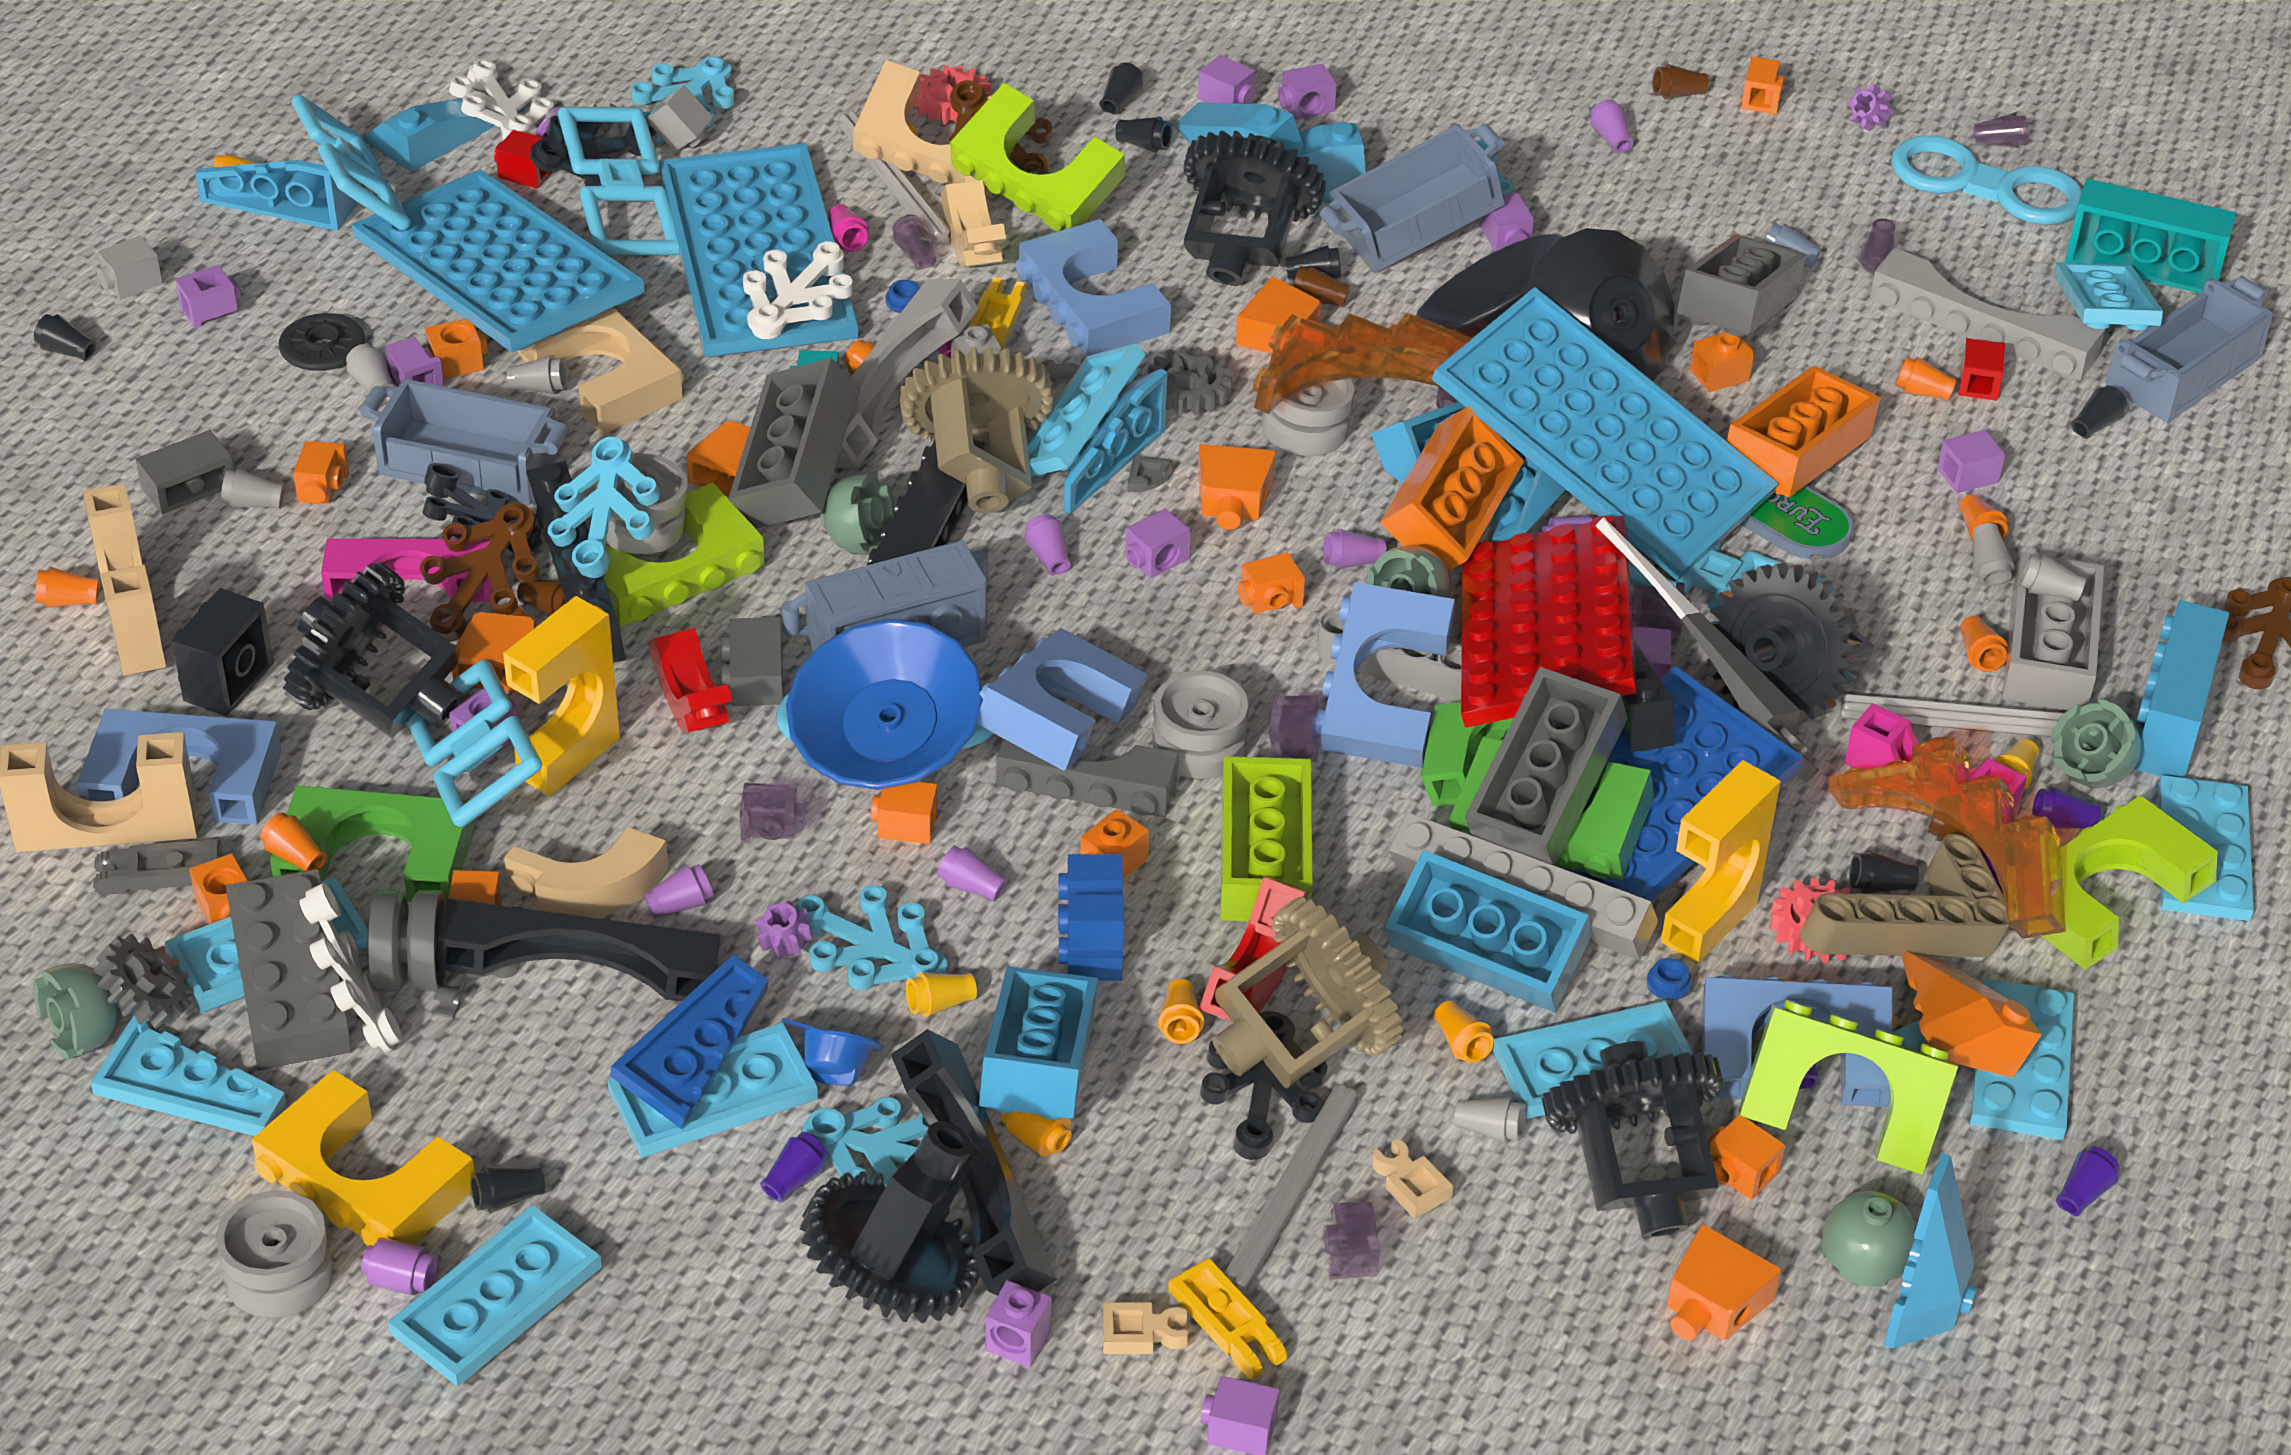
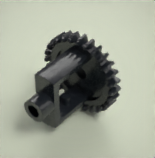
M1220 131L1218 136L1208 132L1207 137L1199 135L1197 141H1191L1184 160V175L1187 176V182L1193 184L1194 191L1199 192L1184 237V246L1195 259L1209 260L1206 275L1212 281L1239 286L1243 282L1248 264L1279 267L1292 221L1297 222L1300 218L1307 219L1309 215L1315 214L1322 203L1325 193L1326 181L1323 180L1324 174L1317 172L1318 166L1316 164H1308L1309 158L1307 156L1296 157L1298 150H1284V143L1282 142L1277 143L1271 138L1254 135L1253 133H1249L1248 138H1245L1238 131H1234L1233 136H1230L1225 131ZM1236 205L1240 206L1241 217L1249 209L1253 210L1254 219H1258L1262 212L1268 215V225L1264 238L1210 232L1215 216H1224L1226 210L1230 212L1233 206Z
M375 562L372 567L367 565L362 573L358 571L352 582L347 580L340 594L336 592L333 595L332 601L321 595L307 607L297 626V630L304 634L301 639L304 643L294 651L293 655L296 658L287 667L290 671L284 677V681H286V684L283 686V689L286 691L284 694L307 710H318L321 706L328 705V698L336 699L392 739L415 713L439 728L450 718L449 713L458 707L463 696L460 690L444 680L457 666L460 650L456 645L397 605V603L404 601L403 594L406 591L404 580L398 573L382 562L380 564ZM383 625L431 657L388 707L365 692L371 685L369 680L361 674H356L353 670L356 664L368 666L367 661L363 658L366 651L378 652V649L372 643L375 638L387 639V635L381 630ZM345 676L352 678V680H348Z
M1779 563L1772 567L1767 564L1757 567V571L1754 569L1742 573V579L1738 578L1728 583L1731 591L1720 592L1718 595L1723 605L1711 607L1710 610L1719 621L1711 623L1800 710L1798 724L1808 721L1809 718L1811 720L1823 715L1824 711L1836 707L1837 702L1835 699L1845 697L1848 693L1847 689L1841 684L1847 685L1854 682L1856 679L1855 675L1869 661L1874 645L1857 631L1859 630V625H1857L1853 609L1839 605L1844 598V594L1838 593L1830 597L1828 596V592L1833 584L1832 581L1826 580L1816 586L1819 577L1817 571L1807 572L1803 576L1804 568L1802 565L1788 567L1786 563ZM1772 641L1774 642V644H1775V646H1776V650H1777L1776 652L1774 651V649H1773V647H1772ZM1708 658V664H1713L1711 660ZM1718 671L1713 675L1714 680L1722 679ZM1727 685L1721 691L1723 695L1731 693ZM1735 700L1733 705L1738 708L1739 705Z
M1643 1041L1624 1042L1607 1047L1599 1052L1603 1070L1593 1069L1590 1070L1589 1075L1573 1076L1574 1080L1562 1081L1559 1083L1560 1086L1549 1088L1550 1092L1543 1094L1541 1100L1546 1120L1553 1130H1558L1561 1133L1567 1130L1568 1133L1574 1134L1578 1127L1597 1211L1635 1207L1641 1235L1645 1239L1673 1235L1685 1231L1689 1228L1683 1202L1701 1199L1719 1188L1700 1111L1703 1100L1711 1102L1713 1097L1719 1096L1723 1090L1724 1081L1718 1058H1713L1711 1054L1703 1056V1053L1690 1055L1689 1052H1685L1675 1057L1671 1053L1655 1059L1654 1056L1648 1055L1646 1043ZM1664 1110L1671 1123V1127H1667L1664 1131V1139L1668 1146H1676L1683 1177L1623 1184L1609 1121H1611L1616 1130L1620 1129V1120L1624 1118L1630 1119L1632 1126L1637 1127L1638 1116L1647 1115L1649 1121L1654 1123L1656 1120L1655 1112Z
M942 1121L934 1122L928 1127L916 1151L894 1173L886 1187L883 1184L884 1176L882 1173L874 1176L869 1184L867 1182V1173L861 1171L859 1174H856L854 1180L850 1173L843 1174L839 1179L832 1177L825 1185H821L816 1190L802 1215L804 1219L800 1225V1230L805 1233L801 1242L810 1246L807 1253L808 1259L820 1261L816 1271L819 1274L834 1275L829 1283L832 1288L845 1285L848 1288L845 1298L848 1300L861 1296L863 1297L864 1309L869 1310L874 1304H877L880 1307L882 1316L888 1318L892 1309L896 1310L902 1322H907L911 1314L920 1323H925L929 1315L936 1321H941L945 1313L953 1316L959 1307H964L979 1280L978 1272L980 1270L972 1253V1245L970 1246L973 1235L971 1232L958 1235L963 1227V1220L961 1218L954 1220L952 1223H948L945 1220L950 1213V1205L980 1153L973 1145L969 1135L954 1124Z

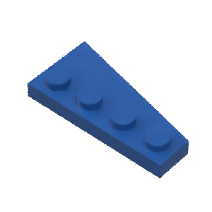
M733 954L612 1064L610 1077L680 1129H683L767 992L769 979Z

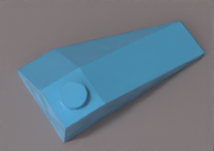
M463 98L412 106L384 121L363 137L366 143L408 171L413 172L497 125L463 113L461 111ZM521 108L517 113L523 112L525 108Z
M1198 102L1175 124L1176 130L1190 144L1192 140L1197 141L1199 135L1207 137L1208 132L1218 136L1220 131H1225L1230 136H1233L1234 131H1238L1245 138H1248L1249 133H1253L1254 135L1271 138L1277 143L1282 142L1284 143V150L1296 149L1298 150L1297 154L1304 149L1293 114L1267 104Z
M1337 122L1335 124L1319 125L1299 132L1304 149L1296 157L1307 156L1309 158L1308 164H1316L1318 166L1317 172L1324 174L1323 180L1326 181V189L1322 203H1331L1330 191L1366 173L1364 146L1357 123Z
M289 160L199 168L195 172L200 202L338 231L357 205L356 200L338 189L325 165L307 161Z
M1159 369L1123 387L1118 395V403L1103 416L1098 424L1100 426L1098 432L1093 438L1086 441L1079 453L1078 461L1072 466L1064 482L1065 512L1069 514L1074 512L1130 463L1133 457L1138 456L1165 432L1167 371Z
M1458 401L1371 433L1384 470L1401 483H1404L1438 424L1464 409L1465 406Z
M1508 441L1506 442L1524 462L1493 515L1492 540L1494 542L1509 540L1517 534L1526 533L1566 490Z
M1941 1153L1927 1189L1914 1234L1915 1240L1902 1276L1904 1280L1891 1314L1884 1346L1890 1348H1897L1954 1329L1960 1312L1967 1315L1970 1314L1978 1287L1969 1284L1974 1262L1951 1156Z

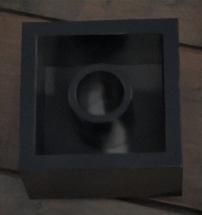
M219 588L207 602L200 606L193 618L183 628L179 629L171 640L183 701L226 717L274 664L264 603Z

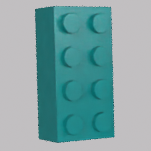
M2086 178L2077 206L2065 262L2132 265L2143 281L2195 293H2203L2207 281L2212 278L2219 281L2237 212Z

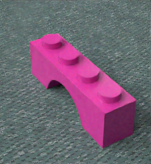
M327 539L321 569L324 595L332 601L333 595L336 592L339 594L342 592L347 580L352 582L358 571L362 573L367 565L372 567L375 562L379 564L382 562L398 573L403 580H424L420 572V564L426 557L439 556L443 560H447L486 548L491 539L470 543L466 549L460 552L450 551L443 539ZM433 567L428 573H436L440 567ZM470 571L447 577L442 583L436 585L441 587L451 600ZM489 576L471 602H490V595L493 591Z
M1874 703L1867 708L1852 726L1844 764L1935 808L1938 807L1940 801L1950 805L1954 801L1988 826L1997 829L1996 837L2001 835L2018 813L2027 778L2026 775L1990 758H1987L1980 765L1968 769L1945 765L1923 749L1914 735L1910 720Z

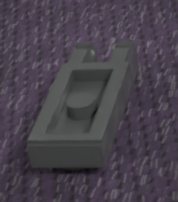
M218 839L135 845L129 846L128 849H116L110 852L107 850L105 852L101 851L95 857L94 868H96V872L98 871L99 874H96V877H94L93 889L98 894L111 895L123 894L129 889L131 891L191 886L192 881L189 868L222 857L221 841Z

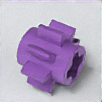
M1873 83L1870 84L1868 90L1856 88V94L1853 96L1852 101L1847 102V105L1853 111L1849 119L1856 124L1861 123V127L1867 131H1871L1874 124L1885 127L1890 114L1895 113V110L1891 108L1888 102L1892 99V94L1885 90L1881 91V87Z
M791 901L772 906L768 905L763 919L755 920L758 933L760 934L757 938L762 951L773 948L777 959H781L783 955H800L805 941L813 940L809 925L811 922L807 910L801 909L796 912Z

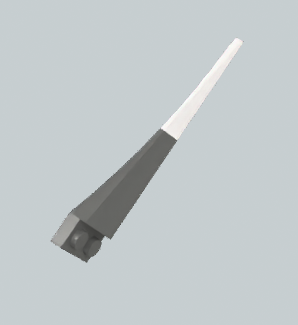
M1603 517L1595 526L1643 573L1681 618L1721 675L1743 714L1803 756L1804 767L1796 774L1806 782L1809 781L1819 769L1809 760L1814 753L1797 737L1800 710Z

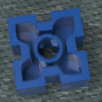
M1068 854L1067 873H1058V899L1067 900V904H1058L1059 934L1067 933V937H1059L1058 939L1059 964H1067L1068 974L1098 978V981H1122L1124 941L1122 854Z

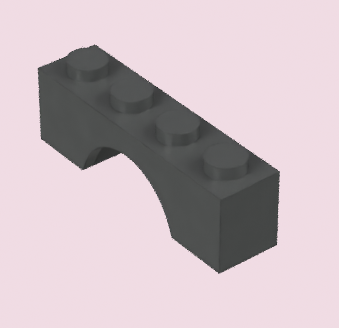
M1003 738L996 757V786L1005 787L1017 792L1027 791L1048 795L1060 800L1069 799L1090 803L1097 807H1111L1133 811L1140 815H1154L1165 818L1177 783L1178 752L1135 745L1129 752L1116 759L1101 762L1078 759L1071 767L1063 771Z

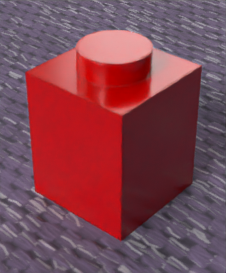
M513 129L502 142L497 144L494 151L498 178L538 189L552 173L540 170L531 161L529 156L533 144L543 137Z
M1966 338L1960 365L1958 396L1998 400L2004 373L2005 343Z

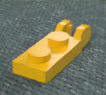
M994 277L988 290L984 291L978 304L979 309L974 314L969 327L988 324L1002 351L1006 347L1021 312L1026 296L1027 284L1026 282L1017 281L1011 295L1003 293V278Z
M1210 1258L1201 1261L1169 1280L1168 1291L1184 1309H1187V1312L1224 1353L1231 1355L1236 1366L1247 1378L1253 1380L1262 1375L1263 1372L1261 1362L1247 1345V1343L1254 1339L1259 1350L1275 1366L1287 1360V1352L1283 1343L1267 1326L1265 1317Z

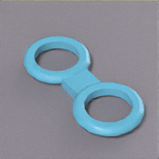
M1929 135L1916 136L1905 140L1894 149L1891 159V166L1895 175L1908 186L1920 191L1936 194L1954 193L1963 189L1965 193L1996 202L1999 201L2008 213L2028 223L2054 225L2074 219L2082 193L2079 183L2069 175L2056 169L2027 166L2012 171H2005L1978 163L1973 152L1967 147L1945 137ZM1920 152L1943 153L1954 158L1961 165L1962 170L1949 177L1928 176L1911 167L1907 159ZM2038 182L2049 184L2062 191L2068 201L2056 208L2044 209L2033 207L2018 199L2013 189L2024 183Z

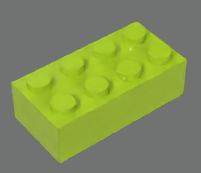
M1224 756L1221 796L1220 921L1249 922L1263 877L1266 876L1310 891L1308 899H1312L1311 759Z

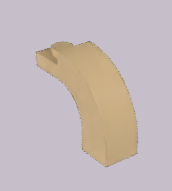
M983 180L945 185L941 192L946 225L950 229V240L960 266L971 267L1003 262L1001 245L1006 239L1004 223L996 225L991 223Z
M626 827L607 852L584 862H559L515 846L504 857L508 887L513 888L521 895L535 896L538 911L565 913L591 918L620 911L644 898L643 894L657 886L669 870L666 840Z

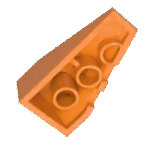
M1906 951L1902 960L1908 984L1917 991L1913 1003L1915 1009L1923 1013V1017L1919 1021V1027L1928 1043L1950 1052L1948 1060L1953 1061L1955 1064L2013 1078L2042 1035L2030 1019L2031 1014L2029 1010L2022 1004L2006 998L1943 960Z

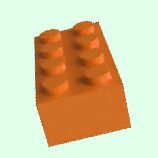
M1813 365L1731 423L1727 442L1779 483L1774 493L1790 498L1871 437L1881 397Z
M1470 406L1465 407L1438 424L1380 523L1403 546L1414 544L1434 552L1443 560L1450 571L1469 559L1524 460L1497 432L1478 418Z

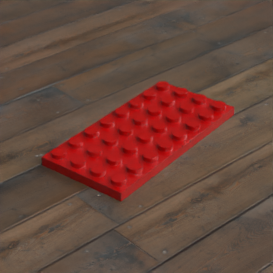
M1624 515L1617 517L1600 516L1589 523L1574 526L1562 524L1542 533H1520L1509 540L1495 543L1483 541L1476 544L1469 559L1463 563L1461 716L1465 728L1514 718L1539 667L1619 693L1621 696L1637 693L1629 559L1595 526L1604 517L1628 541Z

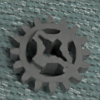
M1181 347L1180 352L1176 354L1171 350H1166L1165 358L1156 356L1154 358V365H1149L1148 374L1159 369L1168 372L1166 410L1177 407L1178 414L1182 415L1186 409H1191L1194 415H1199L1200 408H1205L1212 412L1214 411V403L1224 405L1226 396H1231L1232 369L1226 368L1227 361L1225 359L1216 360V352L1212 351L1204 355L1200 347H1197L1194 352H1188L1185 347Z
M129 934L125 939L117 936L96 958L99 964L94 968V973L103 977L97 985L99 988L109 990L111 993L107 1001L109 1003H117L121 1008L123 1016H127L130 1013L135 1014L137 1023L143 1025L147 1019L150 1020L154 1028H159L163 1022L168 1026L171 1025L190 1006L191 1001L188 997L193 993V989L184 984L189 979V975L179 972L176 968L180 961L177 958L170 959L171 957L166 953L164 946L157 949L153 948L150 938L145 937L139 943L133 934Z

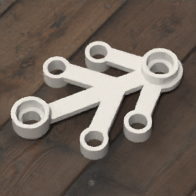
M485 59L475 60L474 64L469 67L467 77H452L449 92L456 97L463 98L461 111L469 116L478 117L499 126L503 132V140L513 129L536 135V125L545 119L554 107L552 101L539 97L542 86L539 82L532 79H522L518 92L508 99L497 82L498 72L495 70L496 65ZM472 88H475V89H478V90H482V91H486L488 95L483 94V93H481V92H479V91H476V90H474V89H472ZM530 101H532L530 112H528L525 115H520L517 113L521 108H523Z
M831 241L820 243L813 252V262L792 283L786 272V254L780 250L766 252L764 254V270L771 275L778 297L771 304L765 294L767 289L766 275L761 271H749L744 274L743 290L746 294L750 295L754 309L747 316L748 326L756 337L761 339L776 338L781 335L787 323L811 319L826 320L833 314L831 298L846 299L853 294L852 278L846 274H839L844 269V253L837 243ZM821 275L832 276L828 285L811 287ZM809 302V306L789 309L794 304Z
M322 883L306 891V897L300 899V906L307 920L311 924L320 922L327 938L325 937L310 945L311 954L320 969L324 970L332 966L344 980L331 987L332 996L339 1009L345 1012L353 1008L365 1022L362 1024V1029L370 1046L373 1049L380 1047L383 1052L389 1053L395 1049V1044L403 1040L401 1029L388 1008L381 1009L379 991L373 989L370 973L367 971L362 973L358 957L359 950L352 935L347 930L339 934L337 933L331 920L341 915L340 908L331 889L325 883Z

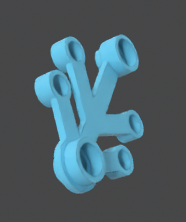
M716 56L703 59L696 67L673 70V67L669 64H656L651 69L652 82L657 86L664 87L653 88L650 83L643 81L636 82L631 86L632 101L635 104L645 105L652 101L662 100L682 85H685L712 115L713 119L706 127L714 123V110L712 106L706 104L702 93L703 89L706 87L712 88V103L716 108L726 109L734 105V90L726 86V82L731 76V66L727 61ZM691 80L689 83L668 86L673 82ZM652 111L645 112V117L647 118ZM657 132V138L654 143L663 140Z
M606 437L600 440L592 450V465L570 483L564 484L556 490L554 498L562 511L568 513L562 518L552 521L547 530L555 545L560 547L567 546L576 538L575 528L592 515L588 540L578 544L572 553V561L579 572L590 578L601 577L609 568L610 556L605 549L612 510L626 523L628 531L636 540H644L650 537L655 529V525L648 513L638 511L616 490L618 476H620L632 486V492L641 505H652L661 496V490L652 477H645L631 464L633 451L629 444L617 437ZM599 480L598 488L583 500L581 493ZM644 523L641 527L636 528L639 524Z
M869 885L860 892V908L868 916L871 931L830 913L827 904L817 896H805L794 907L796 912L801 909L807 910L811 922L809 925L812 935L827 931L855 944L853 946L836 948L830 942L820 941L813 944L809 951L810 965L816 971L828 972L837 966L849 965L847 969L848 983L854 989L866 990L875 984L908 980L909 978H915L918 972L947 973V960L945 956L928 946L923 929L925 925V912L921 905L913 902L905 903L899 907L897 912L898 927L907 933L910 949L894 942L885 911L887 908V893L881 886ZM822 955L829 956V957H826V958H819V956H822ZM885 958L893 963L874 967V964L870 961ZM864 973V974H867V975L858 976V975H856V974Z
M883 1097L878 1099L874 1105L845 1116L832 1108L818 1109L804 1123L803 1132L815 1137L826 1148L829 1158L840 1176L850 1173L854 1180L856 1174L865 1171L861 1167H856L848 1149L865 1154L876 1174H883V1184L886 1187L891 1177L897 1171L893 1161L904 1164L917 1149V1147L902 1143L919 1137L923 1138L928 1129L924 1124L928 1122L923 1114L920 1113L917 1118L899 1124L901 1121L900 1103L894 1098ZM891 1111L893 1114L883 1115L881 1112ZM873 1124L884 1128V1130L871 1135L859 1132V1130Z

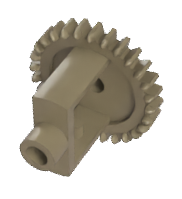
M971 347L968 355H964L957 349L954 350V358L940 354L938 355L939 363L927 360L924 362L925 369L914 368L913 377L905 378V386H901V395L899 396L903 421L913 434L920 436L921 440H927L929 434L932 443L935 439L938 469L966 484L968 506L971 510L978 513L1000 511L1008 505L1009 501L1024 495L1032 488L1026 437L1028 432L1027 425L1032 430H1037L1039 422H1045L1047 415L1052 410L1054 395L1050 373L1045 372L1043 364L1036 365V358L1031 357L1024 360L1023 352L1010 356L1008 348H1004L998 354H994L993 347H988L984 353L979 354L976 347ZM989 438L991 454L976 447L973 439L984 441Z
M1304 896L1294 898L1280 908L1273 917L1274 924L1272 930L1276 933L1274 940L1280 944L1215 991L1216 1002L1233 1022V1024L1212 1039L1221 1059L1238 1076H1241L1263 1060L1284 1088L1290 1087L1347 1044L1350 1046L1357 1044L1356 1049L1358 1052H1364L1366 1055L1371 1056L1384 1053L1402 1039L1401 1033L1403 1028L1399 1024L1402 1022V1018L1395 1012L1398 1007L1388 997L1391 994L1390 990L1379 980L1382 978L1381 973L1387 970V963L1378 946L1363 932H1359L1352 938H1349L1345 926L1339 928L1334 915L1330 914L1328 916L1322 905L1316 906L1312 899L1306 900ZM1284 963L1288 968L1296 965L1300 969V972L1294 977L1295 982L1304 979L1309 983V988L1304 992L1305 997L1312 994L1318 996L1319 1003H1317L1314 1010L1320 1011L1327 1008L1330 1012L1326 1020H1321L1310 1030L1319 1043L1297 1059L1292 1057L1243 995L1244 992ZM1339 1021L1341 1026L1334 1031L1329 1024Z

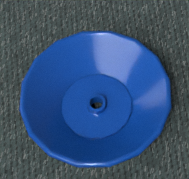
M886 619L852 626L821 644L796 672L786 703L790 739L809 767L838 784L880 790L916 783L949 764L973 736L983 701L979 694L982 688L978 667L958 640L926 623ZM888 718H895L891 722H884Z

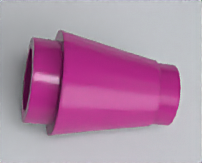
M839 204L834 206L829 212L834 242L842 250L849 252L860 250L868 240L869 227L867 223L846 205Z

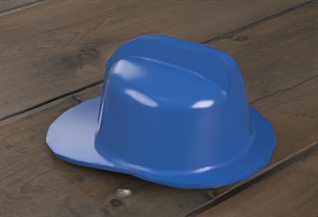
M782 1018V1022L804 1032V1063L812 1078L826 1085H854L858 1077L863 1074L871 1052L883 1050L884 1045L880 1042L864 1036L841 1031L820 1030Z

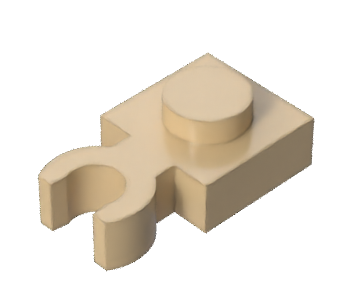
M1398 1138L1392 1140L1391 1154L1394 1158L1385 1157L1378 1149L1373 1151L1372 1167L1378 1174L1386 1177L1385 1189L1414 1219L1452 1198L1453 1185L1424 1155L1412 1161L1408 1157V1147L1402 1140Z
M1103 1302V1354H1153V1342H1161L1164 1346L1171 1349L1187 1347L1188 1330H1174L1171 1328L1174 1326H1186L1187 1309L1172 1307L1164 1310L1161 1314H1152V1302Z

